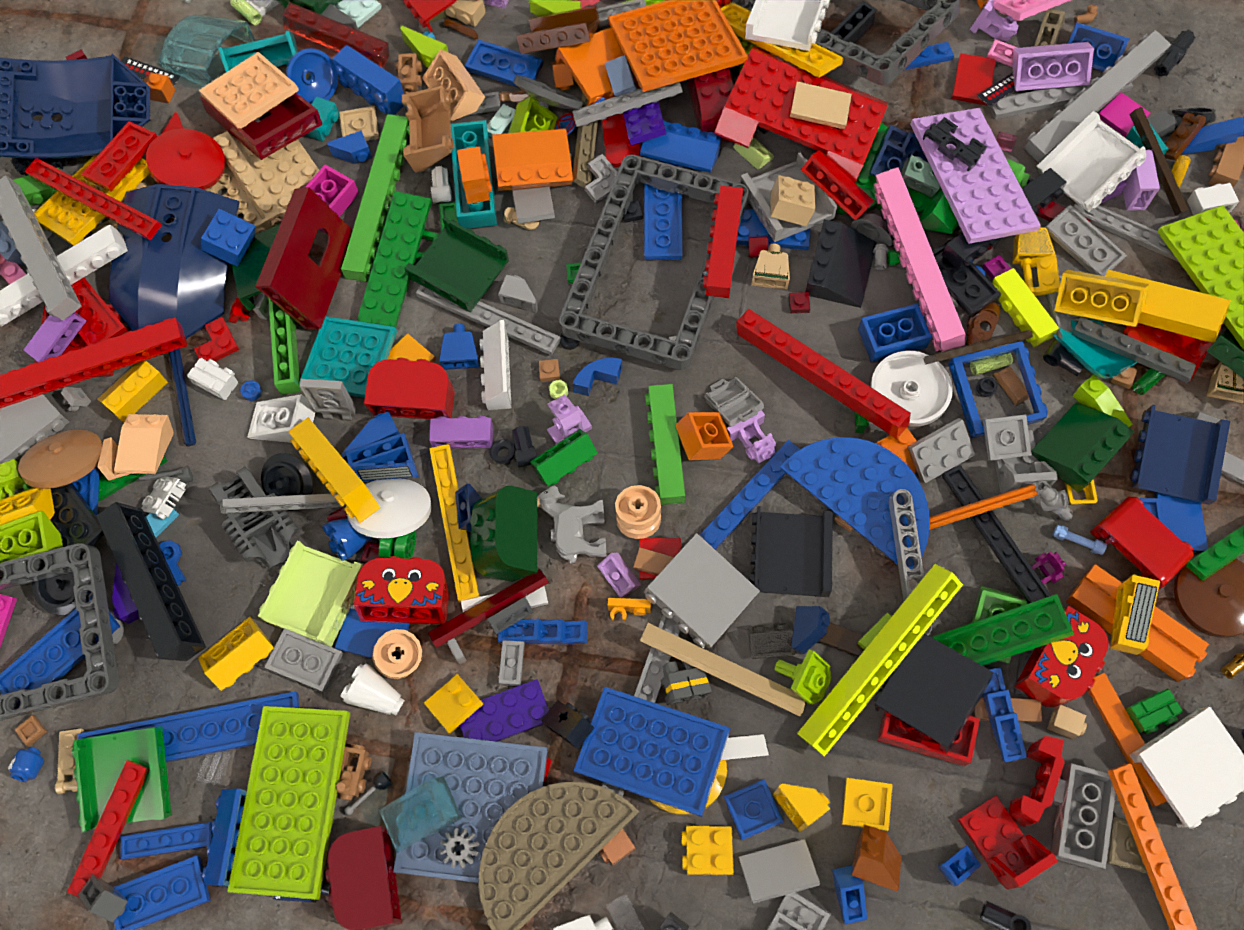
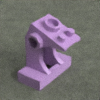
M989 0L971 26L970 31L976 33L978 29H981L997 40L1008 42L1012 35L1017 33V20H1014L1011 16L1006 18L999 16L995 8H993L994 0Z
M565 394L547 404L555 416L552 419L555 425L547 429L555 445L578 429L584 432L592 429V425L578 405L574 406Z
M762 410L745 422L741 421L732 427H727L731 441L739 438L746 448L748 457L751 460L755 459L758 464L776 454L774 448L776 443L772 434L770 433L766 437L759 425L763 424L765 418ZM756 436L759 441L752 444L749 440Z

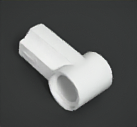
M442 166L435 167L432 170L433 187H431L433 203L452 201V193L449 185L448 170Z

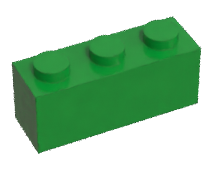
M578 429L530 461L539 479L546 486L558 483L564 475L574 472L582 463L589 462L598 452L588 434Z

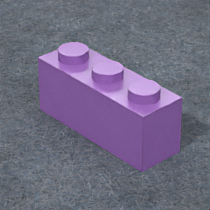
M76 312L64 321L56 316L52 317L49 315L28 342L24 351L38 362L45 361L50 357L60 356L87 320Z
M465 416L457 418L437 417V419H431L429 441L432 448L449 444L451 448H491L493 445V423L491 418L486 416H478L477 418H467Z

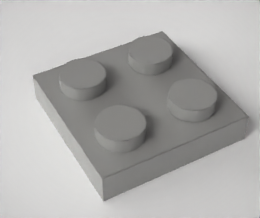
M1026 415L983 420L988 461L1032 455Z

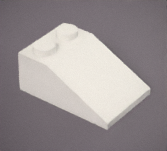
M302 394L257 402L248 438L291 443L290 440L293 438L288 431L308 417L313 422L315 411L308 399Z

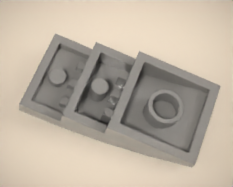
M797 892L790 893L783 898L767 930H823L830 917V913Z

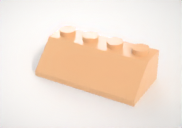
M440 49L422 79L428 88L443 85L446 91L450 92L452 97L450 115L451 120L454 121L476 112L485 96L458 57Z

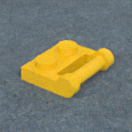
M1056 254L1034 259L1025 258L1020 261L1025 284L1034 296L1059 292L1060 278ZM1037 267L1039 287H1033L1031 268Z

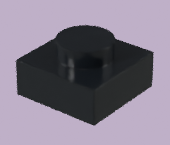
M639 200L630 202L626 214H623L624 223L643 219Z

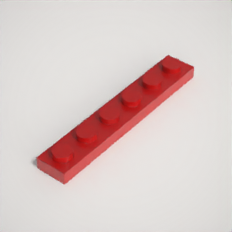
M132 760L126 761L68 888V893L79 897L78 894L92 874L99 878L102 877L150 768Z

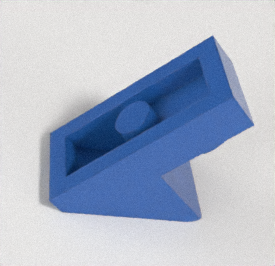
M966 845L949 859L940 863L938 868L950 885L956 887L977 870L981 864Z

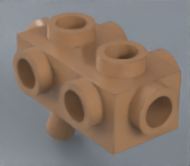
M416 53L399 54L398 62H396L398 76L395 77L400 79L405 94L418 91V86H422L421 75H418L419 72H422L421 61H418Z
M351 744V748L345 747L340 779L336 786L339 799L352 801V797H359V793H363L365 790L366 779H363L365 770L370 769L371 757H368L369 752L364 750V746ZM358 758L357 766H353V760Z

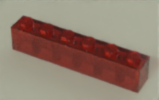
M289 2L282 14L285 30L339 52L348 45L381 68H383L389 57L388 42Z

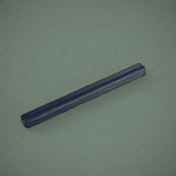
M180 349L168 353L183 441L186 446H193L196 444L181 352Z

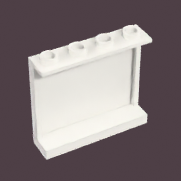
M756 0L746 23L745 39L810 51L811 45L816 43L817 32L820 31L821 20H824L825 8L828 9L830 0Z
M1093 111L1037 165V169L1041 175L1049 168H1052L1067 181L1063 188L1064 194L1087 212H1090L1093 208L1098 207L1102 199L1107 194H1111L1122 180H1126L1134 168L1142 165L1147 155L1145 147L1138 148L1102 122L1099 114Z
M1211 707L1198 708L1130 754L1134 763H1142L1181 820L1177 823L1178 827L1193 829L1202 823V818L1219 812L1218 807L1223 804L1232 803L1237 799V794L1244 792V754Z

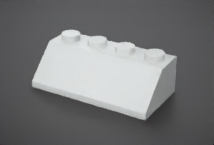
M500 320L483 331V339H480V349L484 350V356H480L481 368H484V374H481L482 386L485 385V391H482V403H486L488 410L511 408L509 342L505 322Z

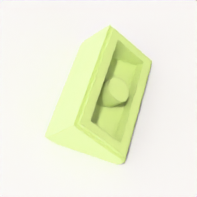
M754 137L748 148L736 143L734 145V149L756 169H760L774 158L773 154Z

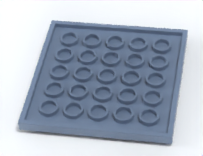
M415 732L394 872L479 883V870L483 850L496 823L519 799L544 786L548 748ZM454 828H459L460 834L464 828H467V837L472 833L476 835L471 840L472 843L479 842V846L473 847V850L479 852L478 856L470 855L474 862L469 864L465 860V868H460L459 862L455 868H452V859L447 863L443 861L448 856L447 853L440 854V850L446 849V846L440 844L441 840L449 841L445 834L450 832L454 836ZM458 841L455 851H459V854H461V850H464L465 847L464 844L460 845V841Z

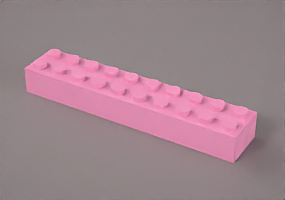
M897 167L876 175V183H874L875 198L878 204L881 203L882 217L884 220L887 219V229L890 236L893 235L894 237L893 244L895 250L900 252L901 256L899 259L902 267H906L907 281L913 285V296L916 301L919 300V308L923 317L926 318V325L933 336L932 344L934 350L940 353L964 347V329L900 170Z

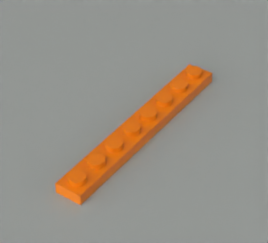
M1131 763L1108 770L1107 772L1169 929L1197 930Z

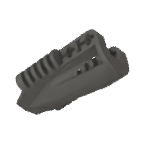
M247 467L236 471L237 475L223 485L217 482L208 487L209 492L219 507L222 499L276 496L274 493L266 496ZM287 511L225 514L227 519L221 526L223 529H226L225 532L227 535H230L231 541H235L234 545L239 547L238 551L240 554L243 553L242 557L245 562L256 558L272 568L284 563L288 559L291 550V537L299 529L293 523Z

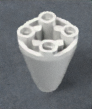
M367 663L358 665L352 675V678L355 679L352 684L349 683L340 696L344 699L343 702L388 715L392 713L396 716L405 700L400 698L401 695Z

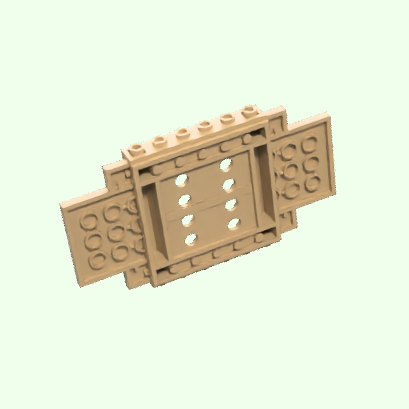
M228 131L213 138L220 145L224 153V173L214 186L206 190L217 194L220 189H227L226 194L222 196L240 202L237 214H243V220L255 225V234H258L281 224L294 189L305 188L319 172V169L298 139L260 160L239 140L231 137ZM149 175L137 185L136 189L159 183ZM169 218L166 220V223H172L175 218ZM109 219L96 226L91 232L94 234L109 224L117 229L118 223ZM166 234L162 237L163 242H168L172 239L171 234Z

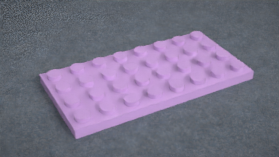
M980 108L912 119L910 125L968 244L1039 230L1041 225ZM946 117L958 126L954 134L950 133L963 142L965 146H969L970 140L973 137L987 146L985 153L980 155L978 163L971 171H967L969 166L959 159L955 158L952 161L938 151L939 145L928 137L923 140L925 131L933 123L937 125ZM946 145L948 149L956 150L954 145Z

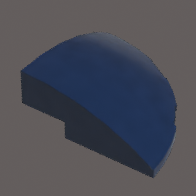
M890 125L883 135L869 174L876 177L880 173L897 167L901 173L904 163L911 155L920 157L928 162L915 133L911 131L907 133Z

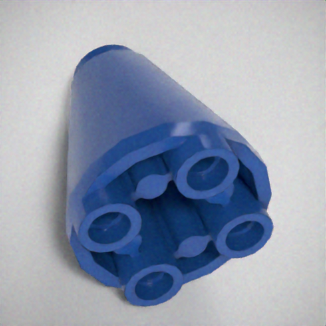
M348 518L333 520L323 525L325 534L331 540L328 542V545L333 553L337 552L341 561L349 559L373 538L356 531L351 526Z

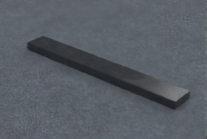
M961 465L942 473V478L962 506L984 500ZM992 510L970 517L1028 604L1051 596Z

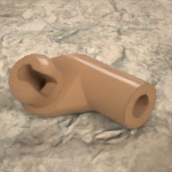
M1089 5L1085 14L1075 15L1074 24L1076 22L1081 24L1091 23L1098 14V7L1096 5Z

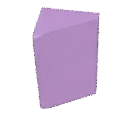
M610 553L597 565L620 598H624L641 586V583L619 553Z

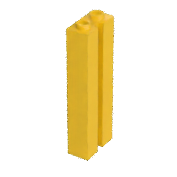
M1109 269L1105 275L1106 277L1149 284L1138 323L1211 343L1215 342L1228 313L1231 300Z

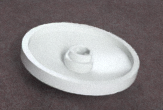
M901 351L889 355L878 364L873 373L870 387L911 413L910 427L930 424L942 416L951 401L952 382L950 376L940 362L925 365L923 358L929 355L917 351Z
M402 478L375 480L365 484V486L381 508L361 523L356 517L351 519L348 514L347 517L351 526L366 536L375 538L399 537L415 531L426 522L431 513V500L427 490L414 481Z

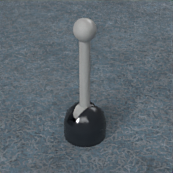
M380 770L373 778V787L354 804L347 806L344 809V813L351 815L353 810L376 789L385 790L393 783L388 775Z

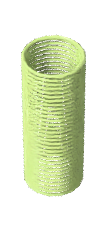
M231 0V5L253 25L260 23L262 19L261 14L245 0Z
M1011 353L974 361L970 363V369L972 374L977 376L1012 364L1013 357Z

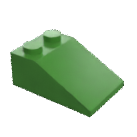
M980 586L972 623L1026 605L1027 601L1021 596ZM1011 656L998 661L1010 663Z

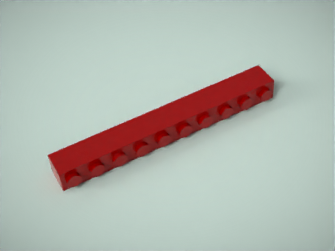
M748 309L736 321L737 335L895 439L909 426L911 416L909 411L754 311Z
M176 318L165 319L162 322L147 325L144 328L129 331L123 335L108 338L96 344H89L75 351H68L66 354L57 357H50L45 361L8 371L0 375V408L186 347L187 342L183 328Z

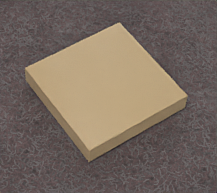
M375 106L339 112L342 137L362 131L366 141L380 139Z

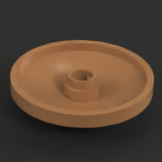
M88 430L60 432L33 445L22 456L18 465V471L23 481L35 488L46 489L67 485L84 477L98 465L103 443L97 434Z

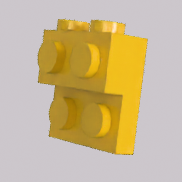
M686 826V831H682V846H686L687 855H682V868L687 870V875H733L732 827Z

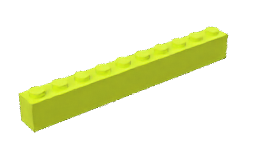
M936 564L933 565L797 734L824 757L963 586L953 572Z

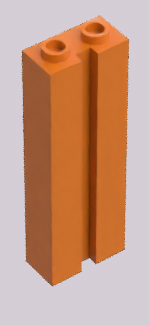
M1095 564L1087 571L1066 602L1112 635L1117 587L1122 582ZM1155 606L1148 635L1149 644L1147 649L1139 653V655L1177 682L1185 678L1190 679L1196 671L1194 668L1195 662L1200 663L1206 657L1207 652L1205 650L1209 644Z

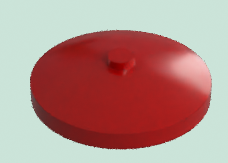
M174 129L164 132L150 143L146 152L148 171L159 184L197 187L206 190L214 186L221 179L225 170V157L220 145L209 135L197 130Z

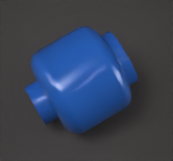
M33 747L18 750L8 766L11 772L10 776L21 782L35 779L44 765V759L40 755L41 751Z

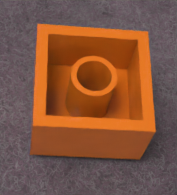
M480 146L457 150L467 203L471 204L490 200L489 192H492L486 156L481 154Z
M688 412L675 425L689 460L721 459L734 447L720 412Z

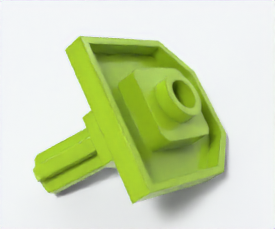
M808 650L802 665L797 664L795 666L783 660H778L775 665L776 672L793 679L790 689L806 703L813 705L823 699L831 682L830 665L815 651Z

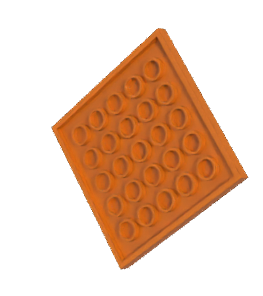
M666 0L608 17L609 24L643 92L740 65L748 60L745 50L716 0Z

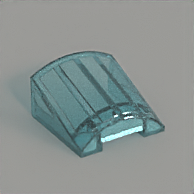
M190 15L179 21L169 32L161 49L159 65L205 87L212 82L207 71L218 48L230 35L247 43L254 42L255 38L247 21L206 15Z

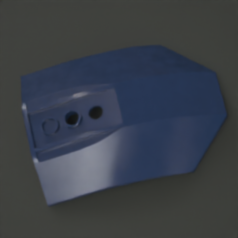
M113 54L97 58L58 61L0 58V157L54 159L93 156L100 154L129 121L141 127L150 121V86ZM59 114L63 119L55 122L52 120V116ZM36 115H41L43 117L39 121L33 119V117Z
M155 184L126 191L124 204L157 220L162 226L153 238L148 240L118 224L117 230L123 234L128 251L111 261L109 302L132 331L162 322L165 319L176 318L181 324L187 339L205 327L206 324L224 314L228 262L201 250V237L218 209L237 217L240 202L207 190L189 186ZM169 218H175L172 223H166V220ZM166 234L172 235L170 241H162V237Z

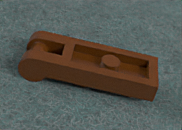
M1192 113L1184 114L1182 122L1165 143L1168 148L1164 154L1166 159L1176 161L1205 124V116H1194Z

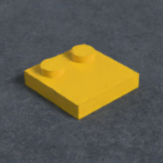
M458 674L424 702L449 734L483 705L482 701Z
M846 778L842 824L863 827L865 824L880 830L889 831L892 784Z

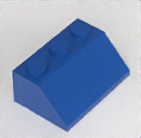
M1076 22L1067 44L1088 42L1094 47L1092 68L1105 71L1109 66H1115V61L1123 55L1130 38Z

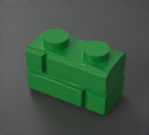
M1168 688L1125 708L1139 733L1145 731L1146 735L1158 730L1157 725L1162 722L1168 725L1177 721L1176 715L1183 711Z

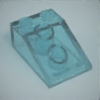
M444 776L424 782L379 810L397 853L462 819Z

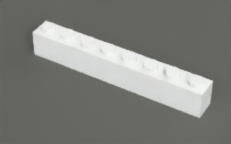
M109 224L56 257L72 285L128 250L123 234ZM29 274L0 290L1 327L43 302L39 297L40 292L33 285L32 282L34 280Z

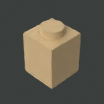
M1059 705L1053 709L1047 729L1073 740L1084 734L1087 723L1084 722L1086 715Z

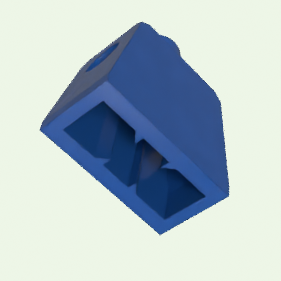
M463 324L453 325V332L444 334L440 353V364L444 370L480 368L472 332H465V325Z

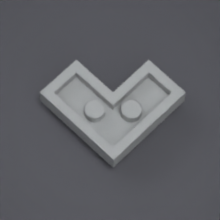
M603 154L589 162L587 166L597 179L586 185L584 190L595 204L609 195L618 173Z

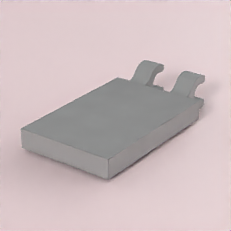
M301 379L300 388L315 412H321L325 419H333L331 413H338L342 415L343 420H352L351 414L355 415L356 406L342 381Z

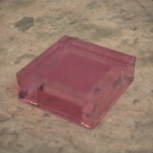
M998 132L996 140L1001 150L1011 152L1017 140V135Z

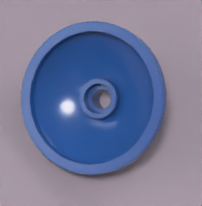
M300 50L293 55L288 63L286 76L297 85L299 91L296 93L310 104H312L316 97L329 100L333 96L338 84V74L334 69V62L327 54L320 50ZM306 73L309 75L308 79L305 78Z

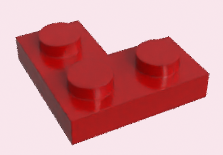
M223 317L205 325L212 340L194 348L199 359L203 358L206 361L211 359L215 362L239 350Z

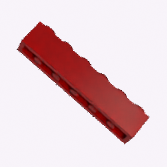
M720 186V192L715 194L714 205L718 206L717 209H713L712 221H715V226L711 225L710 237H713V242H709L707 254H711V257L706 259L705 271L709 272L708 276H704L703 280L706 296L729 298L743 188Z

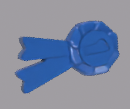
M168 540L162 542L159 546L179 586L181 582L186 581L184 574L177 564L182 556V551L179 544Z

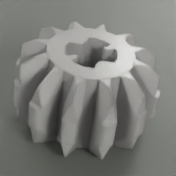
M454 828V836L450 832L445 834L449 841L441 840L440 844L446 846V849L440 850V854L447 853L448 856L443 861L447 863L452 859V868H455L458 862L460 868H465V860L469 864L474 862L470 855L478 856L479 852L473 850V847L479 846V842L472 843L471 840L476 835L472 833L467 837V828H464L461 834L459 828ZM458 841H460V845L464 844L465 847L464 850H461V854H459V851H455Z

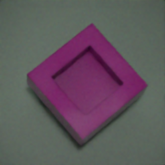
M1000 255L984 263L982 267L992 280L1011 270Z

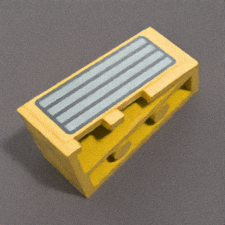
M1132 575L1117 587L1110 649L1138 655L1147 649L1149 644L1148 635L1160 581Z

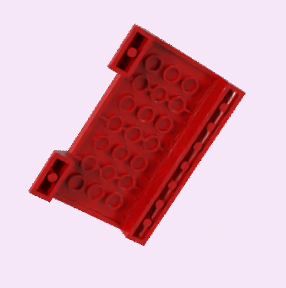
M753 47L725 104L714 134L748 148L757 126H760L814 150H820L853 182H856L883 119L888 102L824 75L821 77L813 76L804 69H799L796 65L786 62L776 55ZM797 81L852 94L845 129L790 117Z

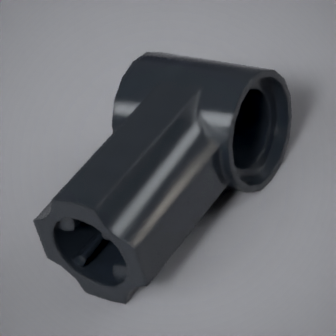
M1054 340L1043 355V359L1047 364L1051 366L1059 365L1075 376H1078L1084 368L1058 340Z
M518 426L512 430V436L516 448L517 464L520 468L531 465L530 461L535 459L537 455L535 447L532 445L529 427Z
M989 901L985 902L980 915V921L1000 930H1014L1013 922L1018 919L1023 924V930H1031V923L1024 915H1018Z

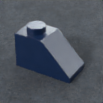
M466 484L455 492L458 528L471 532L470 519L474 503L482 497L471 484Z
M796 606L791 648L800 654H805L827 633V626L830 624L829 613L821 606Z

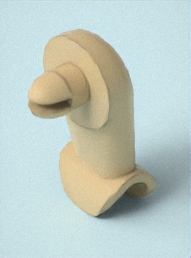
M508 207L505 210L503 219L505 223L510 224L512 222L527 230H534L539 225V221L518 223L516 209Z

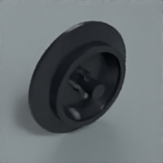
M291 453L275 454L265 462L262 468L261 484L266 496L272 493L276 496L312 495L314 485L312 474L305 462Z
M73 572L31 582L34 598L46 611L56 615H66L76 609Z

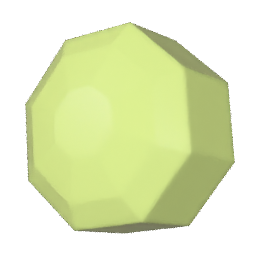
M562 380L553 381L549 386L550 396L553 399L569 394L567 383Z

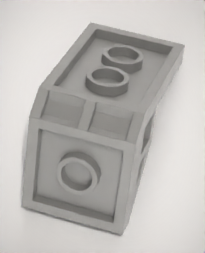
M1028 430L1032 450L1035 447L1033 431ZM1033 455L994 460L1001 494L1031 484L1036 485L1040 480L1047 481L1049 486L1052 487L1058 480L1056 471L1045 461L1038 462V459Z

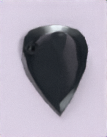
M1211 108L1172 110V113L1179 114L1182 117L1186 113H1192L1194 116H1205L1206 122L1203 127L1216 120V110Z

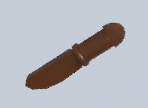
M451 19L444 20L446 27L478 39V34L470 27L456 23Z

